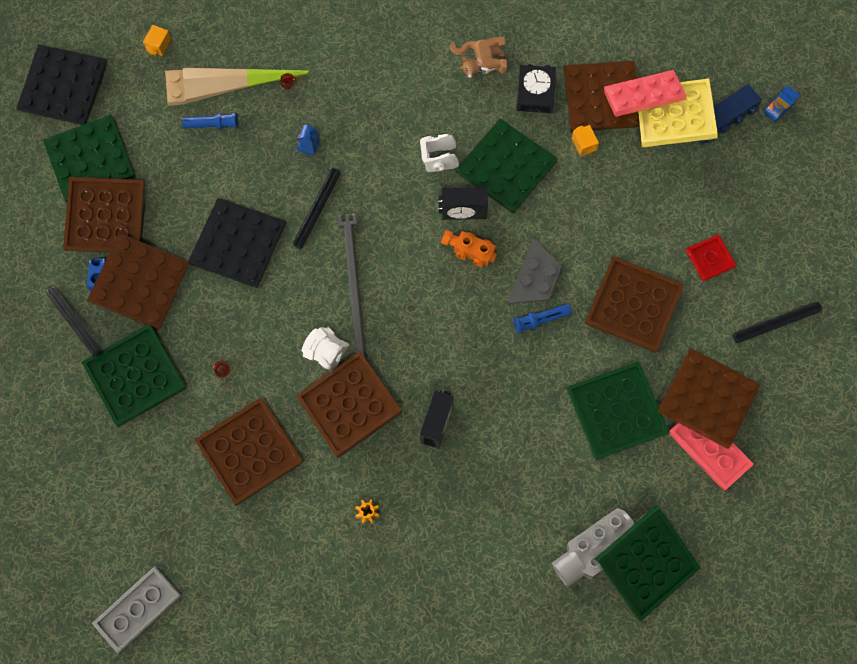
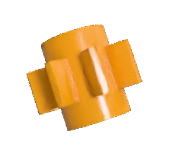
M361 500L362 505L355 507L359 511L356 519L362 517L363 525L366 521H370L373 524L372 519L374 517L379 518V514L375 513L379 506L373 507L372 500L369 503ZM370 508L372 514L365 516L363 510Z

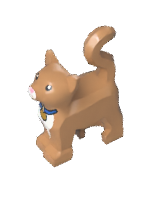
M504 37L465 42L460 49L456 47L454 42L450 44V50L455 55L464 54L469 48L474 50L476 60L466 57L461 58L463 65L460 69L463 70L467 77L471 78L477 73L487 74L493 71H499L501 74L506 73L507 60L501 59L504 58L505 54L500 50V46H505Z

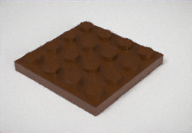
M635 61L563 66L570 132H573L580 126L585 127L588 125L591 126L592 130L640 127L638 112L615 117L604 93L605 86L637 79Z
M69 177L63 250L109 253L118 233L141 242L145 181Z
M118 233L87 301L141 324H150L152 328L160 330L189 266V262Z
M613 256L585 324L657 353L684 284Z
M690 348L657 412L729 449L761 384Z
M360 351L297 395V398L337 458H340L403 413Z
M262 397L195 439L196 444L235 506L303 463Z

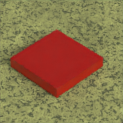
M719 234L685 249L702 282L737 267Z

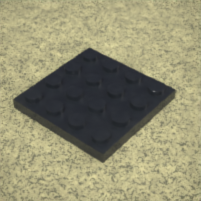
M38 44L16 109L78 125L86 124L107 65L106 59Z
M217 198L188 262L190 265L258 288L284 230L286 221Z

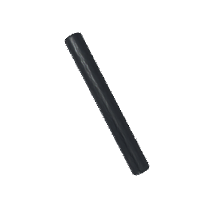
M332 168L293 241L294 247L298 249L303 248L340 176L338 169Z
M48 287L46 290L47 296L93 357L100 356L102 348L56 287Z
M814 302L735 332L732 337L735 343H740L817 314L822 310L819 302Z

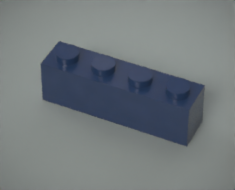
M749 84L714 106L717 134L726 133L731 129V125L734 123L740 124L746 118V115L749 113L753 115L760 109L759 105L762 99ZM715 139L699 140V142L703 145L706 142L711 143Z

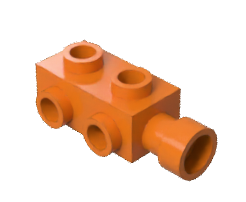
M446 230L441 240L442 244L454 247L453 252L456 253L458 258L462 260L469 258L473 260L474 265L483 267V265L488 266L489 262L493 264L497 253H495L496 245L487 239L477 238L471 232L461 231L460 236H456L454 232Z

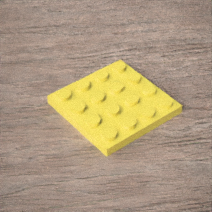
M709 79L680 82L686 93V100L638 111L642 147L718 138Z

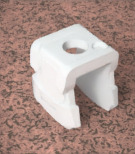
M443 134L438 135L437 138L427 136L420 140L422 160L427 172L443 171L444 169L448 170L458 167L459 162L455 154L447 153L435 158H430L429 152L456 148V140L453 135Z
M320 327L319 329H314L308 335L302 347L303 357L312 361L313 359L319 361L321 366L330 370L338 366L339 361L350 345L337 338L329 327Z

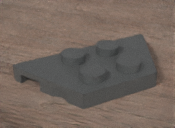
M532 239L507 304L533 303L535 301L546 302L551 297L562 266L535 239Z

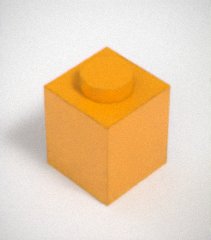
M152 25L143 43L149 54L163 56L172 38L168 30Z
M590 125L580 126L573 131L572 141L580 157L597 151L599 142Z

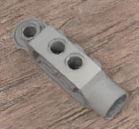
M619 508L615 509L569 541L567 552L551 563L553 569L567 587L583 576L591 580L602 572V569L594 559L635 523L625 511Z

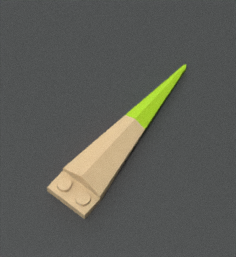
M183 68V70L165 71L168 106L187 104L255 85L307 75L309 71Z

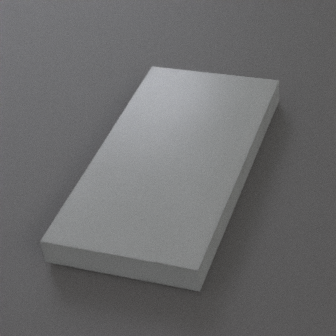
M154 566L93 621L92 624L116 653L120 654L171 607L181 595L158 568Z

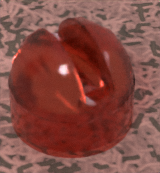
M285 73L281 76L280 84L282 88L291 89L294 86L295 78L293 75Z
M220 360L214 364L213 370L218 377H225L229 374L230 367L225 361Z

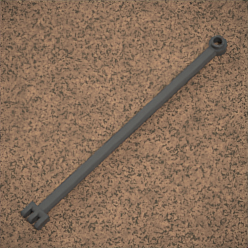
M352 213L353 220H349V214H345L346 221H342V215H338L339 228L344 227L356 353L360 351L366 359L353 226H357L356 213Z

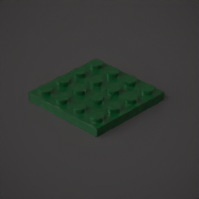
M112 114L43 139L66 203L69 177L131 179L136 177Z
M500 118L456 168L455 172L477 188H488V196L514 214L557 163L558 158Z
M150 324L103 349L100 356H91L82 361L116 427L124 425L187 389Z
M640 362L566 388L595 461L670 433L662 414L657 412L659 406Z
M654 506L594 559L639 621L648 616L700 569V566L675 529L657 506Z

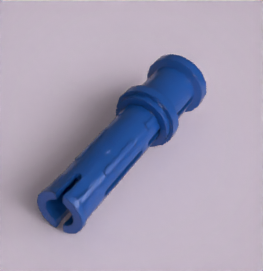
M233 112V114L227 115L218 113L216 116L182 117L183 129L217 127V129L234 127V129H237L238 115L236 112Z
M565 304L537 314L531 312L525 317L513 318V324L517 334H521L524 330L537 329L540 324L570 316L572 312L569 304Z

